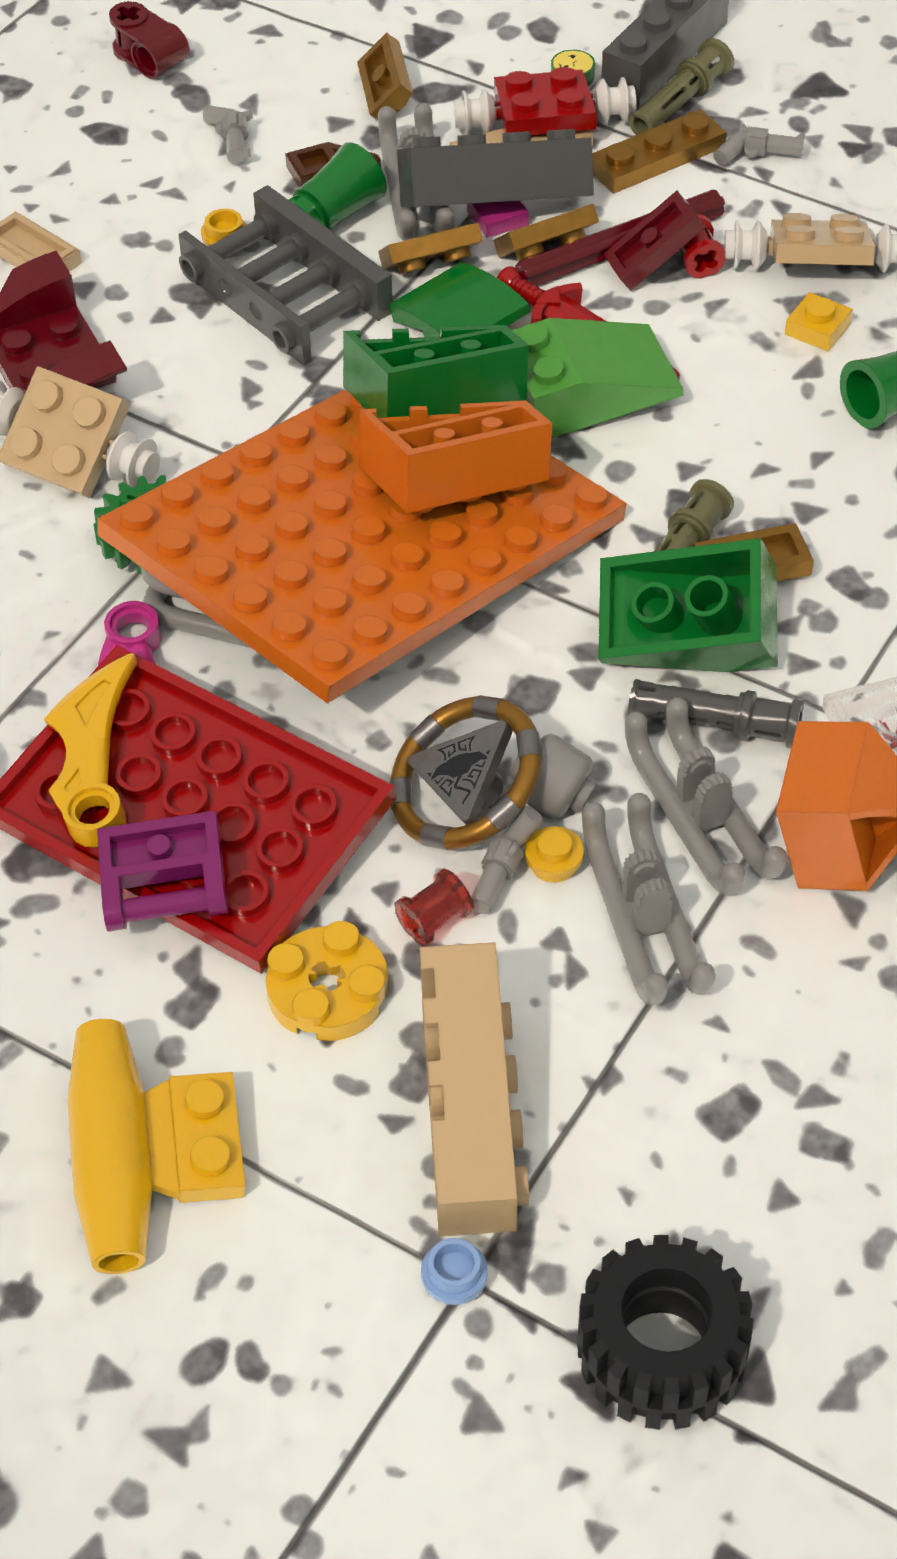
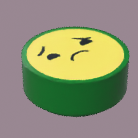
M564 50L554 55L551 60V71L559 67H569L575 70L583 69L588 85L595 78V60L593 56L585 51Z

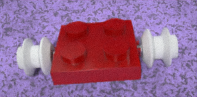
M559 67L545 73L530 74L525 71H514L506 76L494 77V94L496 98L494 102L486 89H482L479 99H469L465 90H463L461 100L453 102L456 129L464 128L465 135L470 134L472 127H481L484 133L490 132L495 125V119L496 121H502L505 133L530 132L531 135L547 134V131L596 130L597 117L603 125H607L611 115H619L625 124L628 122L629 114L636 111V92L634 85L627 86L625 77L620 78L617 87H608L605 79H601L594 90L593 98V93L589 91L583 69L575 70L569 67Z

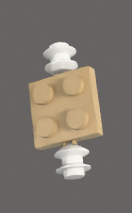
M787 213L783 215L782 220L771 219L768 241L767 231L760 221L756 222L752 230H742L739 221L735 220L734 230H725L724 250L726 259H733V269L737 268L741 260H751L754 269L758 270L766 259L767 250V255H774L775 263L874 265L875 255V263L881 272L885 273L890 263H897V234H892L889 225L884 224L877 233L874 243L866 221H859L860 218L856 215L835 214L831 216L830 221L811 220V216L804 213Z
M37 366L26 393L18 387H12L7 390L6 385L0 381V435L6 436L0 450V462L6 466L90 499L105 463L110 479L119 481L126 476L128 485L135 487L138 486V477L144 476L147 482H150L156 476L160 466V455L157 453L155 441L150 438L143 439L138 443L137 436L132 431H125L118 436L131 406L123 398Z

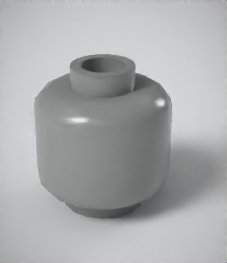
M547 734L540 739L542 750L540 773L533 793L526 804L548 818L559 819L564 816L569 808L580 813L598 784L588 779L593 770V761L589 755L559 736ZM517 756L507 774L514 780L519 769V756Z

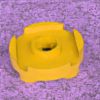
M336 921L328 926L301 931L282 944L273 947L268 954V970L265 979L268 1003L275 1018L287 1030L298 1034L297 1028L305 1032L316 1033L317 1040L336 1041L362 1032L373 1024L380 1014V1005L384 1001L385 995L387 997L389 987L387 964L379 948L369 938L359 934L354 924L347 921ZM323 975L339 977L337 978L338 988L328 991L324 985L313 987L311 984Z

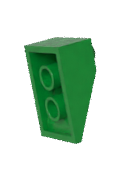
M761 538L600 558L599 661L604 664L713 672L778 667L777 565Z

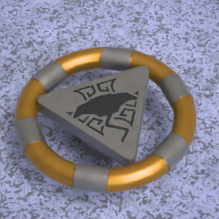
M478 695L454 701L436 710L431 715L429 714L409 734L392 768L389 783L395 786L397 799L391 805V810L400 827L408 836L422 845L444 850L472 846L502 831L522 811L536 786L542 761L539 732L530 717L520 707L504 698ZM474 717L499 721L428 748L447 728L460 721ZM512 732H514L520 762L519 769L508 793L495 804L502 794L504 784L497 770ZM414 770L466 825L453 828L427 823L419 817L413 804L411 778ZM494 805L485 816L478 819L481 810Z

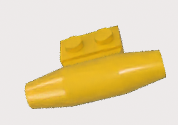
M95 1019L81 1024L75 1032L67 1098L73 1194L93 1269L104 1274L128 1273L142 1267L146 1260L152 1190L178 1199L179 1203L244 1198L245 1177L233 1072L169 1076V1079L144 1092L125 1025L113 1019Z

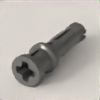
M635 679L631 688L628 706L629 714L641 712L646 717L666 719V705L668 701L674 697H680L688 704L689 723L692 725L733 731V736L738 737L742 741H748L751 736L785 742L787 748L791 749L797 722L802 721L804 699L794 698L790 703L759 698L756 691L751 690L741 692L739 696L684 687L654 684L653 682Z

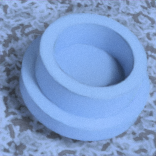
M448 1238L438 1242L427 1252L422 1261L421 1279L425 1290L432 1298L444 1304L459 1305L475 1299L483 1291L487 1282L488 1268L484 1255L477 1247L464 1239Z

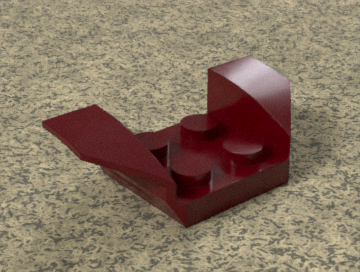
M57 250L41 255L12 269L0 292V373L9 389L18 387L26 393L37 366L96 389L116 383V376L127 371L125 363L111 340L99 344L78 309L72 275Z

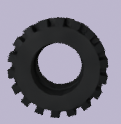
M654 1235L653 1245L643 1246L640 1238L625 1243V1254L623 1256L615 1250H611L602 1258L601 1271L592 1269L586 1279L585 1293H581L577 1341L578 1358H582L581 1372L586 1384L596 1383L595 1397L601 1404L606 1407L613 1401L618 1403L617 1416L631 1423L634 1415L637 1414L646 1417L645 1428L660 1430L661 1420H673L676 1430L690 1427L691 1415L696 1413L704 1422L716 1415L718 1401L728 1405L736 1395L738 1382L743 1381L754 1318H751L753 1304L749 1291H740L742 1277L735 1267L723 1270V1256L712 1248L705 1255L698 1252V1241L683 1237L681 1246L669 1244V1235ZM668 1313L689 1322L702 1338L694 1345L682 1350L660 1351L639 1342L632 1336L627 1327L644 1315Z

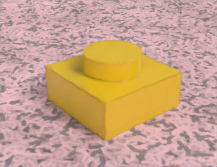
M809 292L786 319L785 335L829 351L851 324L853 309Z

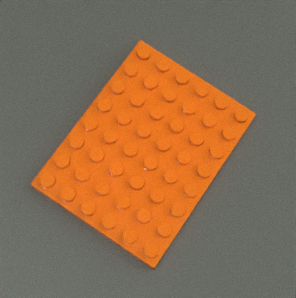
M345 389L99 517L98 536L328 704L623 521L627 503L570 468L564 462L551 456L550 476L547 481L528 485L527 488L519 491L505 490L484 495L479 500L473 502L459 501L434 507L432 511L427 513L407 514L359 467V409L365 408Z

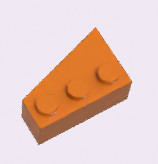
M526 400L460 404L459 414L428 415L427 406H410L409 416L377 418L376 408L359 409V467L407 514L427 513L432 511L434 507L459 501L473 502L479 500L484 495L505 490L519 491L527 488L528 485L549 480L552 422Z

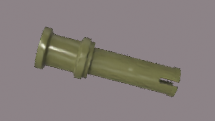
M709 38L699 46L698 53L693 58H685L677 66L675 77L658 90L642 107L629 116V126L635 135L662 125L692 97L704 96L712 88L713 81L717 77L726 76L733 69L734 56L731 49L719 39ZM720 57L718 62L712 63L715 58Z
M700 479L696 481L689 491V500L685 506L671 514L668 520L667 535L654 551L694 547V542L712 539L714 536L713 528L719 520L727 518L734 508V499L730 492L723 485L713 480Z

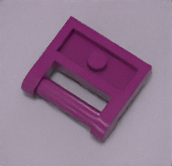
M216 810L97 829L102 909L108 932L127 929V923L207 910L210 916L229 913L220 826ZM204 876L205 887L128 899L123 898V889Z

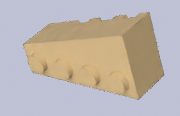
M496 942L420 947L422 1014L439 1237L515 1232L517 1231V1206L529 1205L527 1167L515 1166L513 1149L523 1148L524 1145L521 1109L510 1110L509 1094L518 1093L517 1064L515 1055H505L504 1040L513 1039L510 1002L501 1003Z

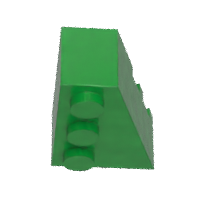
M506 325L440 327V337L409 338L408 328L392 329V338L363 340H361L360 330L343 331V387L365 409L376 408L377 418L409 416L410 406H427L428 415L459 414L460 404L526 400L529 345Z

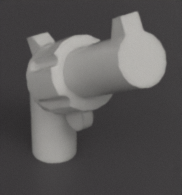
M206 105L203 110V121L216 125V133L222 135L223 140L226 142L228 161L232 164H240L245 158L251 157L250 149L245 147L244 140H247L249 136L248 122L253 118L252 111L240 112L231 108Z
M740 123L738 133L732 135L714 152L713 156L715 161L721 166L728 165L743 150L744 155L748 158L756 156L765 157L766 152L802 157L805 134L800 133L796 137L768 134L769 129L750 126L747 128L745 124Z
M524 806L503 835L492 840L481 862L484 871L468 902L470 906L468 911L473 915L478 913L488 914L505 879L511 880L524 856L521 849L522 846L543 821L541 814L534 808Z

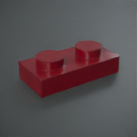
M676 190L603 254L619 279L631 291L680 248L689 243L694 236L705 228V225L687 200Z

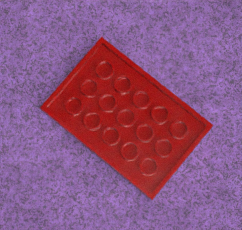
M116 645L91 675L132 652ZM135 654L137 665L122 691L112 723L108 785L113 787L120 797L126 815V824L216 810L220 826L225 885L229 905V913L210 916L207 910L162 917L161 919L263 974L268 967V954L272 948L282 944L292 936L397 799L395 786ZM47 724L0 778V830L101 885L98 847H85L75 842L68 831L63 814L49 793V789L63 770L66 760V747L61 736ZM105 806L90 807L83 812L79 821L84 824L98 823L107 816L109 808ZM204 876L123 889V898L128 899L205 887Z

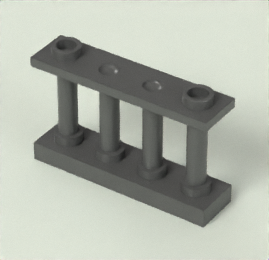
M269 185L253 193L255 208L253 221L208 247L186 230L178 234L181 253L179 265L185 277L191 282L198 283L273 341L281 352L288 353L304 366L312 361L310 333L353 307L363 309L377 321L391 314L388 304L393 302L392 275ZM262 238L270 240L278 246L239 269H236L225 260ZM291 261L301 263L308 269L270 292L265 291L255 283ZM323 283L332 286L340 292L300 316L285 306Z

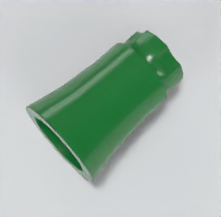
M347 142L338 149L327 164L294 192L293 197L289 201L329 230H332L358 210L383 198L387 192L386 178L378 162L366 149L358 144Z
M897 351L876 357L849 361L841 371L840 392L843 403L850 416L864 428H877L897 414Z

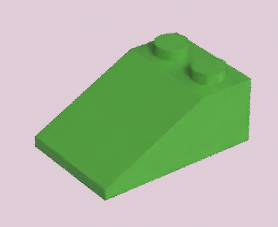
M548 318L511 330L529 345L526 401L552 422V438L684 396L683 387L649 324Z

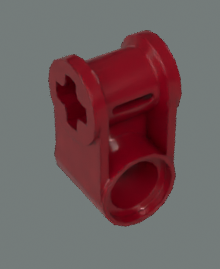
M121 2L110 9L109 20L110 24L115 28L116 36L112 44L114 55L139 70L145 77L154 79L188 58L190 54L189 43L184 33L175 24L167 22L138 2Z

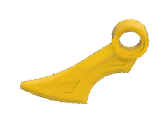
M134 653L127 654L113 661L82 681L44 718L45 723L61 736L66 747V760L63 770L49 789V793L63 814L71 837L75 842L85 847H98V828L124 825L127 821L118 793L113 787L108 785L112 723L122 691L137 665ZM105 806L109 808L107 816L98 823L84 824L79 821L83 812L90 807Z

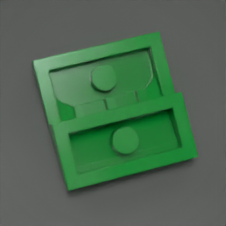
M463 262L456 264L388 304L393 322L423 330L424 337H440V327L509 326L531 312L529 303L507 284L488 272Z

